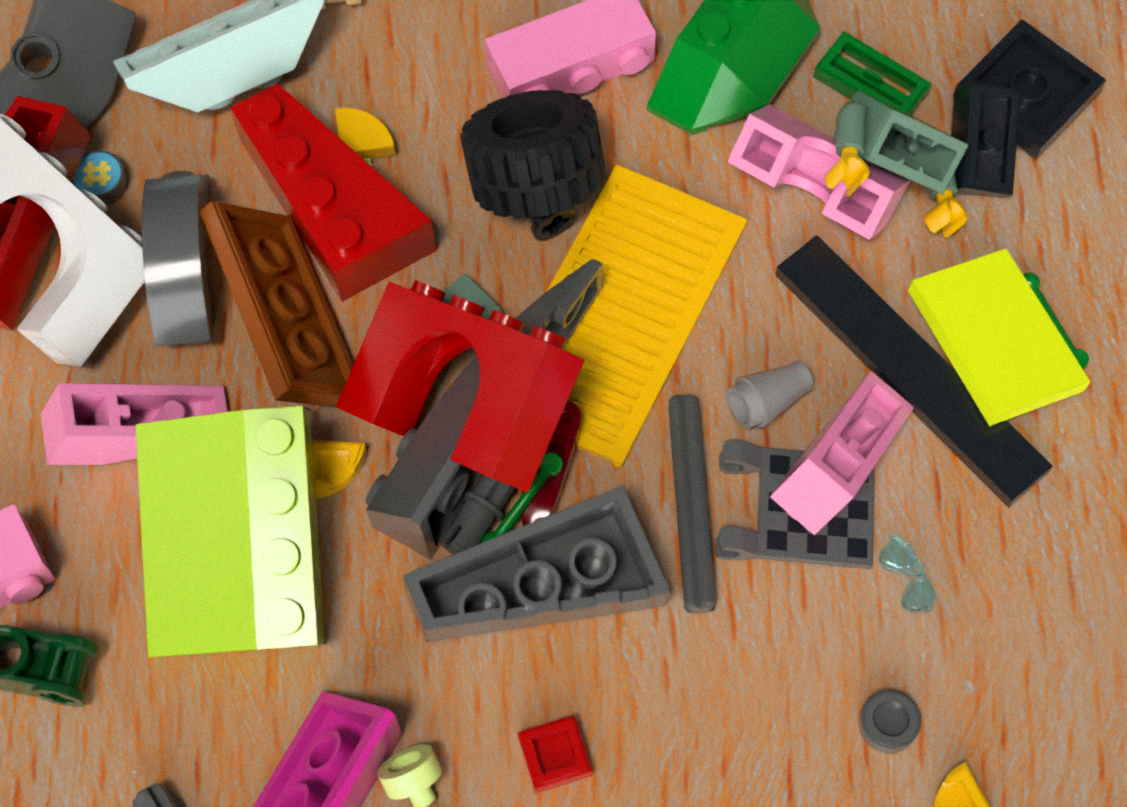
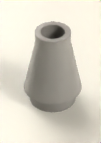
M795 361L786 366L738 377L735 380L734 386L728 388L726 399L733 417L743 428L750 429L754 426L764 428L802 395L812 391L814 384L808 368L801 361Z

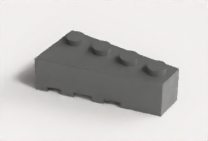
M624 486L403 575L405 591L427 642L665 607L671 595Z

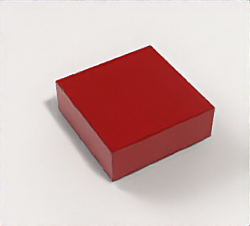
M575 715L517 732L535 794L592 776V768Z

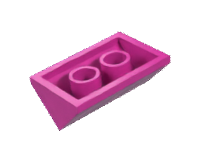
M322 691L253 807H362L378 779L377 771L379 767L390 758L403 736L396 715L385 707Z

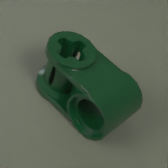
M0 625V654L10 648L21 649L20 657L12 667L0 669L1 690L34 696L65 706L80 707L84 705L86 695L81 690L90 659L97 658L99 646L96 643L69 634H49L10 625Z

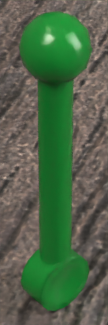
M1032 272L1023 274L1080 366L1085 370L1089 363L1088 354L1082 349H1076L1039 289L1040 278Z
M550 452L544 454L540 464L541 470L535 476L529 492H523L496 530L486 533L481 543L508 533L550 476L554 477L561 473L563 461L558 454Z

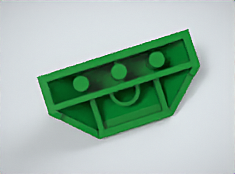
M704 0L676 38L648 101L647 111L693 135L705 131L708 126L729 123L749 116L750 113L769 105L819 35L820 26L809 0Z

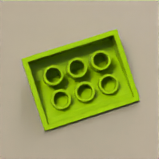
M304 406L238 410L135 424L148 658L324 645L325 632L311 412Z

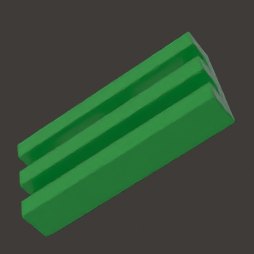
M844 31L815 66L813 78L850 100L853 94L859 90L911 115L916 112L921 100H925L929 95L932 86L931 82ZM843 52L868 68L863 69L840 54ZM883 77L909 91L911 94L908 96L884 82Z

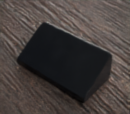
M971 81L955 90L951 136L968 144L955 170L957 194L1004 197L1013 195L1021 89Z

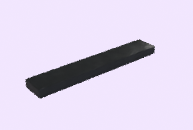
M818 235L777 266L775 276L872 372L914 407L912 412L1008 508L1049 474L1053 465L1007 420L992 426L988 425L956 370Z

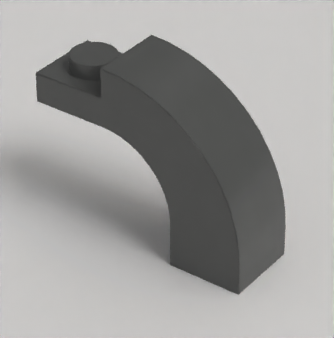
M174 171L165 174L162 178L145 180L142 200V250L147 302L155 346L209 342L212 338L215 311L208 272L206 227L199 212L211 200L212 192L209 174L194 175L190 171Z

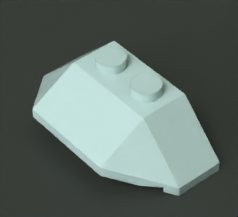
M250 0L141 48L131 55L123 56L113 61L128 89L197 113L205 109H220L230 104L234 100V96L252 88L260 89L274 85L282 78L283 74L295 69L324 4V0Z

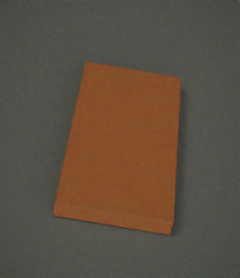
M211 200L199 212L275 400L335 407L353 367V363L292 218L286 215Z

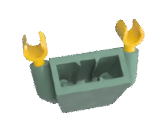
M858 90L854 93L851 100L840 108L836 116L837 128L834 132V140L836 141V154L841 158L825 174L824 180L828 188L833 189L842 181L847 188V196L850 197L870 174L869 167L860 158L862 157L873 164L930 188L931 197L937 199L939 204L924 215L925 223L931 232L937 233L942 229L944 237L948 238L960 229L968 219L964 207L953 198L958 193L955 170L968 144Z

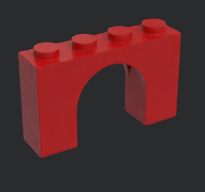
M415 280L411 290L389 281L335 407L373 425L404 436L409 429L415 427L431 387L443 367L458 354L474 348L480 366L479 389L450 460L489 478L529 492L584 360L563 350L567 339L551 331L534 325L530 335L522 333L525 325L524 322L499 311L492 310L488 320L482 317L485 310L484 307L462 297L453 295L450 303L447 304L443 302L446 295L445 292Z

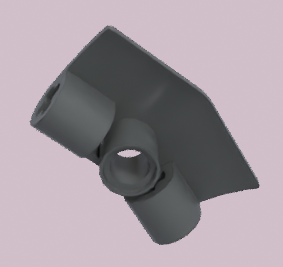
M33 0L23 35L13 45L11 59L0 71V114L4 115L15 98L22 96L66 106L87 131L113 97L119 78V73L113 61L126 55L136 22L135 12L109 0ZM47 57L51 59L49 67L43 71L31 72L26 70L28 63L34 58Z

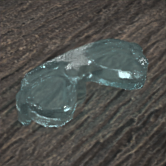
M898 535L892 536L889 544L881 550L878 562L883 569L906 575L909 578V583L901 600L903 610L910 613L923 611L929 613L934 607L936 592L924 572V564L918 560L909 543L901 540Z

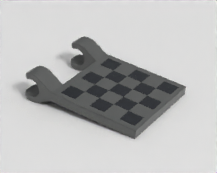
M730 439L725 441L723 450L719 455V469L721 472L734 475L759 472L757 532L737 526L722 527L715 540L716 557L722 560L765 559L871 569L873 566L874 468L854 498L821 530L813 535L770 498L804 451L760 447L742 440Z

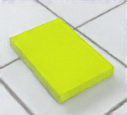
M1006 248L912 280L908 288L909 294L989 426L1084 392L1091 382Z

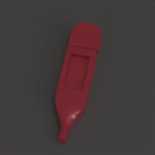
M567 401L545 454L549 452L558 454L563 461V469L557 476H550L523 511L521 514L523 526L552 515L557 509L576 449L575 444L578 443L583 425L580 409L571 401Z

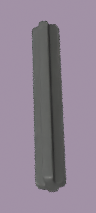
M692 394L675 395L669 400L668 411L684 609L686 612L693 614L708 613L714 611L716 607V593L699 399Z

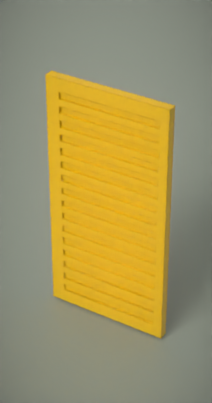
M617 164L548 290L592 258L602 263L603 288L564 348L565 351L584 360L567 401H571L578 406L583 419L582 430L575 447L613 464L616 468H622L747 226L748 219Z

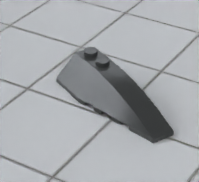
M592 258L515 318L525 323L522 333L530 335L534 325L566 338L565 348L603 288L602 263ZM477 356L454 380L427 414L418 430L412 427L407 431L397 449L396 457L399 458L388 476L382 474L375 480L366 498V504L368 505L366 510L373 528L432 560L440 547L439 539L444 535L466 502L463 499V495L466 491L473 493L484 476L450 460L478 393L480 366Z

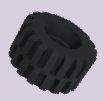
M533 90L512 94L487 104L485 108L477 110L471 115L472 119L466 121L462 127L463 133L460 134L473 197L475 202H479L481 208L485 211H494V215L526 219L528 217H544L552 213L571 209L573 205L583 203L589 199L591 193L599 190L602 186V180L606 177L596 111L587 99H581V96L575 93H563L561 90Z

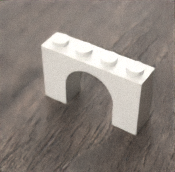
M0 114V204L18 195L34 201L53 220L61 243L60 264L54 280L18 326L17 330L57 364L81 367L145 282L142 237L132 229L122 225L118 226L105 214L108 208L102 200L87 190L76 188L65 177L68 172L57 159L44 152L38 153L24 140L26 137L24 129L13 119Z

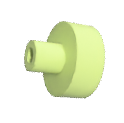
M420 744L406 748L388 758L379 767L377 776L390 799L398 800L409 797L413 807H426L436 799L431 785L440 777L442 767L432 747L427 744Z

